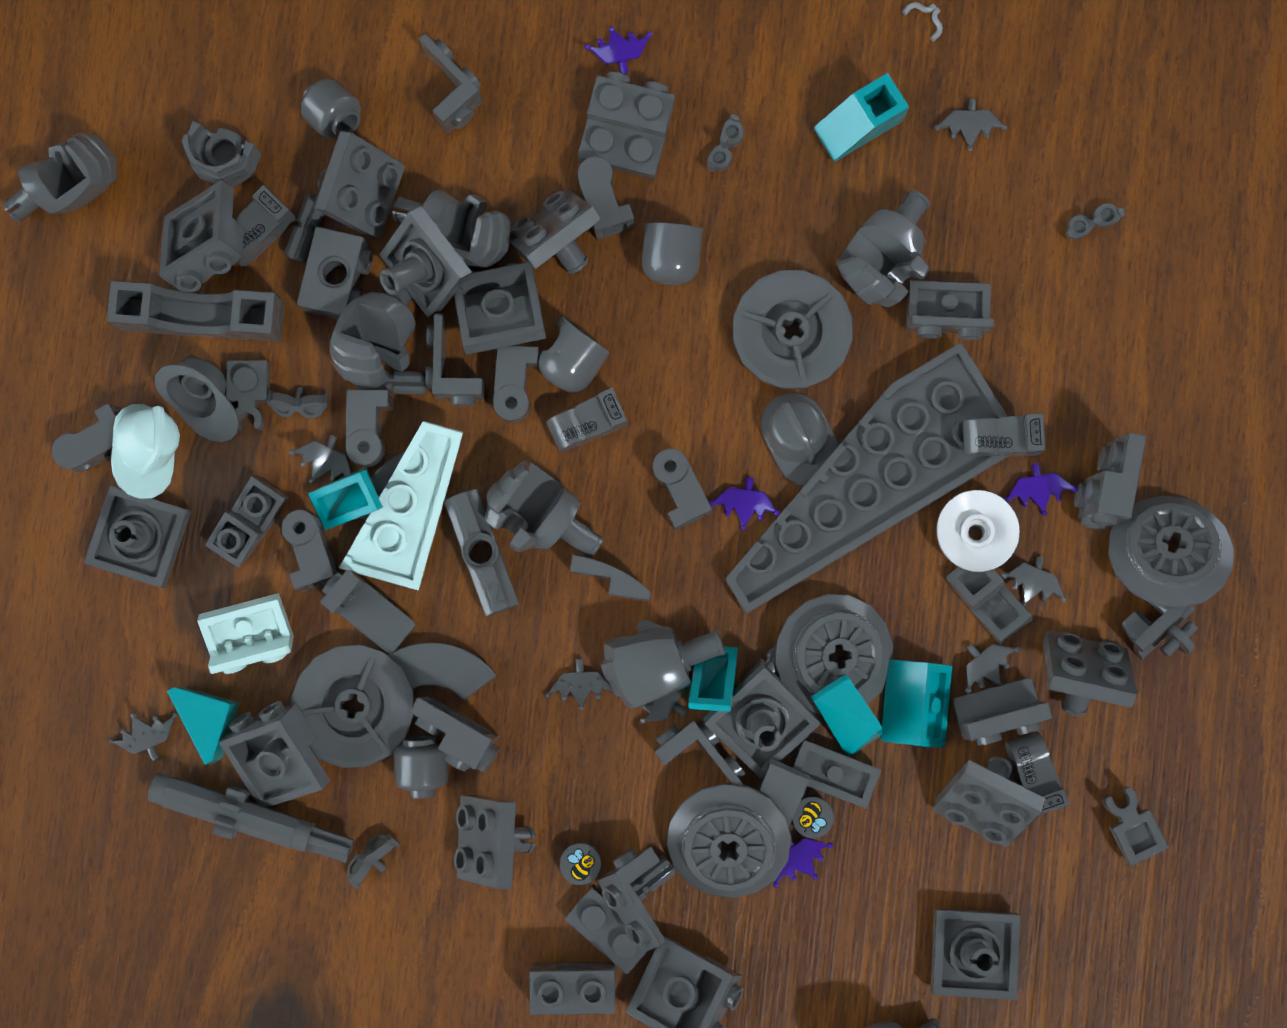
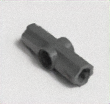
M478 489L465 491L445 500L444 503L462 549V558L470 571L485 616L497 614L520 605L502 556L501 547L496 540L492 526L485 520L486 510ZM479 542H488L492 547V557L486 563H475L471 554L473 547Z

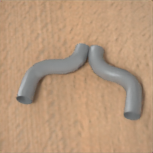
M917 2L907 5L902 10L904 15H907L914 8L925 13L932 12V21L937 27L936 32L930 37L931 41L934 42L943 30L942 23L938 19L940 9L934 4L928 7Z

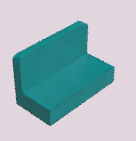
M889 660L882 718V741L945 748L952 666Z

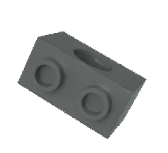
M320 227L315 228L297 301V306L304 313L338 320L349 303L355 298L364 295V291L360 289L363 274H369L373 262V251H369L370 246L364 237ZM337 268L347 270V276L342 283L337 285L329 284V275L333 270Z
M613 962L532 964L530 969V1015L615 1014L616 976L615 964Z

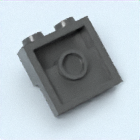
M608 72L606 77L597 75L587 111V122L577 156L578 161L583 162L589 157L597 156L608 161L612 170L655 180L675 106V95L669 94V88L658 82L649 81L646 82L645 87L630 84V78L622 73Z
M223 180L215 183L164 216L159 276L183 293L198 291L202 283L206 282L212 275L227 273L231 269V265H234L243 257L244 226L232 218L234 188Z
M528 262L509 263L503 267L486 271H471L472 273L454 294L461 338L466 355L546 339L533 267Z
M1128 433L1109 442L1107 447L1101 449L1097 467L1102 472L1085 478L1084 484L1079 483L1078 491L1075 493L1074 506L1079 508L1077 518L1081 519V526L1105 530L1106 526L1115 527L1117 522L1132 517L1146 441L1145 435Z
M430 696L418 697L410 710L411 714L418 717L415 724L436 736L438 733H446L438 749L446 753L444 761L465 772L466 769L471 767L474 770L478 769L485 772L486 769L490 768L500 751V748L494 745L499 737L497 734Z
M281 701L274 702L265 707L259 713V716L255 718L250 712L243 713L229 723L230 730L218 742L259 805L271 807L323 790L330 782L329 777L309 747L317 736L296 703L284 707Z
M663 936L665 943L655 949L625 1013L651 1028H726L720 1023L726 1010H734L741 1000L744 988L739 986L742 975L708 956H701L675 940Z

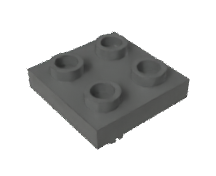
M340 131L328 169L320 173L324 180L318 179L320 193L314 209L369 239L381 240L405 165L352 132Z
M567 189L564 192L558 191L549 196L544 201L543 208L532 216L527 215L520 218L511 227L509 245L535 269L554 255L557 256L568 274L580 271L588 263L587 256L583 254L575 239L599 222L601 218L593 206Z
M422 206L407 214L379 254L389 266V268L382 270L380 273V282L383 288L391 295H396L405 288L428 319L434 316V314H438L472 273L462 256L455 251L440 231L436 222L428 216Z
M109 486L83 564L160 588H166L191 511L151 498L138 499L128 495L122 489Z
M1047 630L1042 644L1048 688L1066 693L1061 702V707L1065 712L1074 716H1084L1087 713L1091 699L1132 708L1137 691L1127 648L1111 641L1098 642L1081 638L1071 632L1057 633Z
M764 663L758 666L733 690L731 712L711 710L703 717L704 724L760 779L764 777L772 759L780 762L821 725L820 719Z
M991 757L987 761L986 768L968 760L936 797L932 810L945 816L948 821L962 825L982 835L991 843L1007 847L1042 812L1046 798L1009 780L1014 769L1010 761L1002 757Z
M460 795V806L456 813V823L459 828L458 848L454 855L457 879L495 889H512L514 853H531L536 844L525 843V841L521 840L536 839V835L530 826L515 827L516 802L479 795Z
M934 908L931 993L941 996L1017 1000L1021 915L1013 912Z

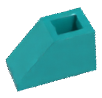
M886 73L849 96L814 127V131L833 161L836 162L900 124L909 109V105L889 74Z

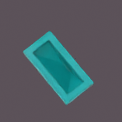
M366 467L308 493L325 530L383 508Z
M724 646L725 655H719L694 665L689 709L731 712L738 647Z
M846 674L811 696L847 757H850L882 736L883 727Z

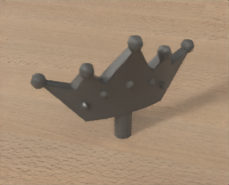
M970 99L968 101V111L953 110L939 125H935L934 130L950 129L952 139H955L957 137L956 134L961 131L968 145L967 150L972 151L973 144L981 131L985 134V138L988 139L991 136L992 128H999L1005 131L1007 125H1003L990 110L976 111V100Z
M330 435L326 446L312 441L296 450H289L290 455L295 453L302 455V461L300 462L302 467H305L306 463L311 461V484H314L315 479L329 470L332 474V481H335L336 477L341 473L345 476L351 474L346 455L333 450L337 437Z
M1037 556L1034 567L1024 562L1010 572L1002 574L1004 579L1007 577L1013 578L1012 589L1016 590L1018 585L1021 584V604L1024 607L1027 605V601L1039 592L1043 596L1042 601L1044 602L1048 600L1051 594L1061 598L1062 602L1067 601V597L1064 596L1056 575L1041 570L1044 562V557Z
M973 644L968 646L966 649L975 659L965 667L966 693H971L970 688L973 683L978 685L979 688L984 689L983 679L997 686L1003 685L1000 683L999 665L1004 666L1006 669L1009 668L1010 665L1007 663L1006 656L1013 652L1019 653L1021 651L1020 648L992 644L980 653Z
M576 659V673H562L549 693L546 692L544 696L549 698L550 694L560 691L561 700L566 701V696L571 692L579 704L578 709L582 711L584 710L583 704L591 691L595 694L596 699L601 698L600 693L602 689L612 691L614 695L615 693L598 672H584L583 659Z
M684 690L651 702L652 705H643L642 709L646 710L649 715L646 718H641L640 722L644 724L646 721H666L672 710L684 716L687 710L677 704Z
M173 712L172 717L165 723L159 720L157 715H154L153 725L137 718V715L132 713V734L128 733L126 729H122L123 740L110 738L109 743H115L132 754L147 749L151 760L154 761L159 758L154 746L168 740L174 718L178 716V713Z

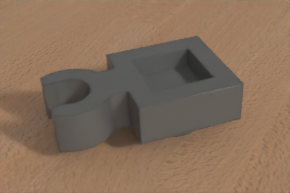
M268 360L227 361L226 398L230 403H238V408L235 409L239 420L238 431H242V420L247 415H253L254 429L258 431H263L265 417L258 409L259 403H267L266 399L270 390L271 363Z
M1124 786L1121 788L1126 797L1123 806L1116 807L1113 799L1108 795L1102 797V803L1104 808L1109 813L1116 815L1119 822L1109 826V829L1126 863L1133 866L1169 847L1151 811L1143 809L1137 812V795L1131 787Z

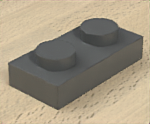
M806 740L801 742L792 768L811 775L807 786L865 809L869 805L881 770Z
M591 886L565 917V920L626 974L633 969L647 952H642L639 947L629 940L625 932V925L619 915L607 905L603 895L594 886Z

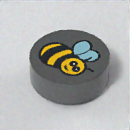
M806 796L801 799L792 823L802 836L815 839L829 832L833 825L834 815L832 808L825 800L817 796Z
M576 842L569 845L560 858V871L563 877L575 885L591 883L596 879L601 869L599 852L593 845L586 842Z

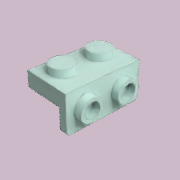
M279 593L199 614L197 622L210 654L208 668L211 674L222 671L225 674L235 673L244 669L248 664L259 661L273 663L283 659L291 652L294 635Z

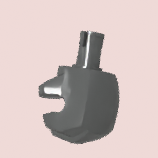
M80 132L68 139L67 142L49 147V158L29 162L19 167L18 174L23 188L3 201L4 210L8 211L12 207L17 208L9 214V217L16 222H22L39 207L54 215L66 214L83 208L99 197L117 180V163L114 153L96 134Z
M439 189L429 194L425 203L409 200L406 197H399L394 203V207L408 210V213L422 206L468 266L492 267L508 251L511 223L507 215L495 210L493 212H485L487 201L480 196L469 195L464 201H461ZM392 211V216L395 222L402 223L408 213Z
M908 191L896 212L886 209L877 210L864 222L836 261L843 279L869 305L876 303L889 308L899 303L908 293V290L902 283L910 277L923 279L930 270L922 258L925 238L923 232L916 226L924 212L929 208L930 202L926 196L918 191Z
M405 288L396 295L371 292L359 296L349 303L341 313L333 331L329 349L333 365L344 380L358 386L377 388L386 382V374L381 361L390 368L401 372L409 366V353L404 344L414 332L416 322L413 314L407 307L412 296Z
M522 461L514 469H509L499 481L493 484L486 494L488 502L485 512L486 522L497 530L505 528L511 531L514 537L510 542V547L517 552L531 548L547 550L561 538L583 553L585 557L591 558L602 544L603 537L596 534L575 519L581 501L565 486L529 461Z
M646 619L637 623V634L631 636L619 635L604 643L605 659L601 663V668L605 679L609 681L615 695L620 697L628 709H635L691 686L692 665L719 655H725L726 652L717 629L683 643L681 639H678L672 627H663Z

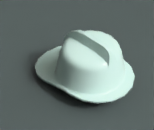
M132 404L123 408L115 417L111 455L112 474L122 490L138 499H149L163 493L171 482L174 455L179 445L180 434L173 418L164 412V407Z

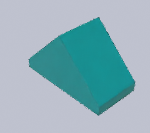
M173 687L168 690L167 693L203 763L207 765L223 759L224 751L218 742L230 730L228 725L235 719L240 703L189 687Z

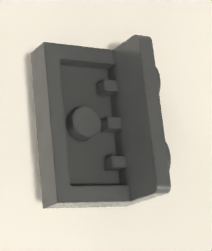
M909 281L907 289L906 331L917 332V337L924 339L941 338L942 333H958V339L980 340L983 338V335H987L994 328V319H990L991 284Z
M1030 678L952 699L962 738L971 741L976 740L978 746L1002 740L1001 732L1016 729L1018 735L1042 729L1041 721L1052 719L1048 702L1038 701L1033 681Z

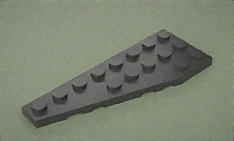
M962 342L892 383L725 578L726 583L745 614L1008 457L966 456L964 453L963 421L983 418L998 419V417L1008 416Z

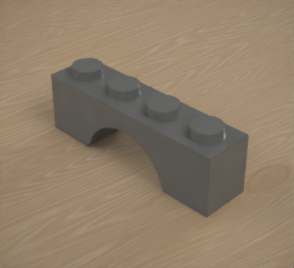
M111 281L107 322L121 331L281 343L285 303L275 293L233 290L227 294L183 293L153 284Z

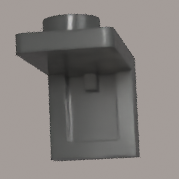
M424 33L419 38L424 53L457 86L448 97L432 110L436 122L449 134L455 127L461 129L467 125L474 116V110L483 103L478 89L481 83L468 68L465 67L460 70L451 61L454 55L440 39L433 42Z
M434 314V325H427V348L433 349V365L426 366V388L432 389V394L437 400H451V406L474 407L475 401H485L486 385L482 378H446L447 320L443 314Z
M346 570L343 575L339 572L336 573L322 590L326 594L320 602L332 613L343 616L388 654L395 652L416 626V623L355 572Z
M691 720L680 730L674 724L656 738L660 746L654 752L664 765L698 739L731 783L744 785L740 778L745 775V772L731 755L725 759L722 758L714 748L720 741L704 722L697 726Z
M652 847L638 853L631 848L612 861L615 868L597 882L603 890L602 895L605 902L611 909L617 912L624 923L625 932L629 940L644 952L661 946L665 943V938L630 883L660 862Z

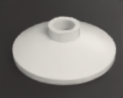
M973 490L961 493L945 505L938 518L937 539L941 550L952 563L968 571L984 572L1001 566L1012 556L1019 541V523L1015 512L1004 499L991 492ZM976 526L981 529L982 538L980 540H973L969 536L968 531L970 527Z

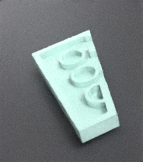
M427 421L422 422L379 497L383 508L370 513L342 561L340 569L419 590L463 436L462 431Z

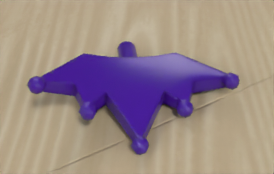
M611 26L609 27L610 37L608 45L603 42L602 38H599L597 41L599 43L598 48L591 47L589 44L585 45V49L590 50L605 65L619 63L621 73L626 75L629 74L626 61L638 59L648 38H651L653 34L648 32L646 37L638 40L634 33L630 32L628 35L630 38L626 41Z
M1035 463L1032 464L1034 477L1020 478L1009 497L1004 498V500L1009 503L1011 499L1019 497L1022 501V506L1026 507L1028 505L1027 501L1031 497L1040 508L1041 515L1045 516L1047 514L1045 509L1051 494L1056 497L1057 501H1061L1062 490L1077 492L1078 487L1071 486L1057 473L1041 475L1040 464Z
M749 477L746 478L745 489L730 487L713 502H709L711 507L713 505H724L726 516H729L730 512L736 509L742 524L740 526L741 530L746 529V524L755 511L758 514V520H763L766 510L773 512L775 516L780 514V511L775 510L765 492L752 491L754 479Z
M806 837L795 845L791 840L788 862L773 883V887L777 888L779 886L778 882L784 875L790 877L792 881H796L795 870L811 875L812 879L817 880L818 875L815 874L813 858H818L820 862L823 861L824 857L821 855L820 849L825 847L831 849L833 848V843L826 844Z

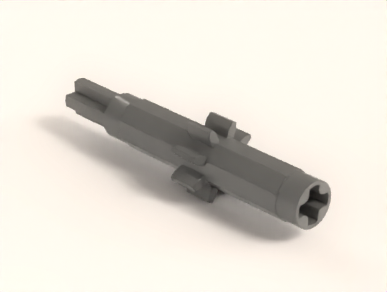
M157 773L150 785L147 796L149 802L214 823L216 825L213 834L230 840L236 838L238 832L287 848H293L305 853L311 851L344 863L347 862L353 848L354 839L316 827L315 823L303 820L302 818L248 801L251 795L250 791L236 786L228 787L225 794L162 773Z

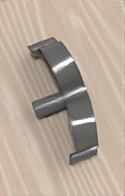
M732 114L730 119L725 122L721 132L720 144L711 151L707 158V170L711 172L724 171L730 166L732 155L728 148L739 146L744 136L743 127L739 123V116Z
M1109 203L1102 204L1093 211L1092 219L1082 214L1071 218L1067 223L1066 238L1067 240H1077L1090 233L1095 227H1109L1117 223L1126 213L1123 207L1117 208Z
M298 387L295 397L282 393H273V391L269 390L266 401L267 405L279 416L290 417L294 412H299L305 418H316L327 408L329 393H325L324 396L309 395L303 397L304 389Z
M378 834L371 838L366 844L365 852L362 855L357 854L354 856L348 866L347 881L349 884L359 890L360 883L366 877L371 866L383 872L386 869V865L379 861V859L390 852L394 846L399 847L401 845L400 842L390 834Z

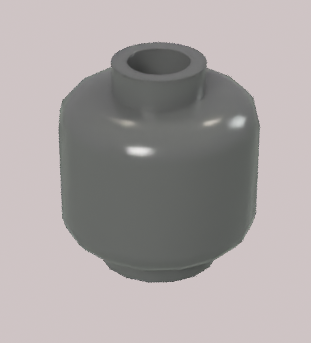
M324 79L307 87L301 102V114L303 119L321 136L328 140L338 139L340 131L354 133L358 128L361 118L359 100L335 79Z
M423 735L404 738L403 745H400L394 751L396 786L410 791L411 798L435 796V789L446 785L448 782V763L443 760L446 753L438 749L440 743L436 742L435 736Z

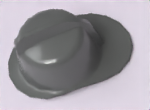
M190 354L179 364L163 366L156 373L155 385L158 393L197 434L216 442L228 441L235 436L239 427L237 412L225 396L226 380L224 374L217 366Z
M788 393L778 396L771 401L762 414V434L778 468L788 480L797 485L805 486L838 447L837 439L823 411L811 398L803 394Z

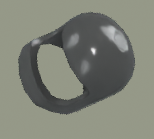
M646 223L642 268L647 278L655 283L667 286H679L690 283L696 277L699 269L703 228L674 223Z
M560 315L555 323L560 329L559 336L549 350H542L538 366L541 374L547 381L561 390L576 393L589 386L610 352L592 340L566 317Z

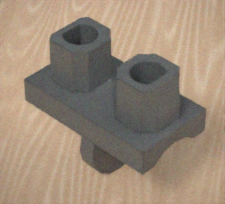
M1151 604L1162 614L1153 624L1138 610L1133 612L1122 623V630L1130 641L1134 643L1133 653L1141 660L1148 656L1166 638H1168V641L1159 649L1167 657L1177 649L1187 655L1195 649V645L1189 637L1198 630V627L1189 620L1182 628H1178L1195 611L1194 606L1172 608Z

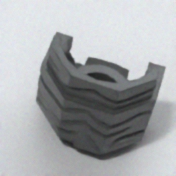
M192 121L188 133L184 134L181 141L193 171L201 180L212 185L223 180L231 187H235L251 180L262 156L253 143L245 141L236 132L225 128H218L217 133H210L202 124Z

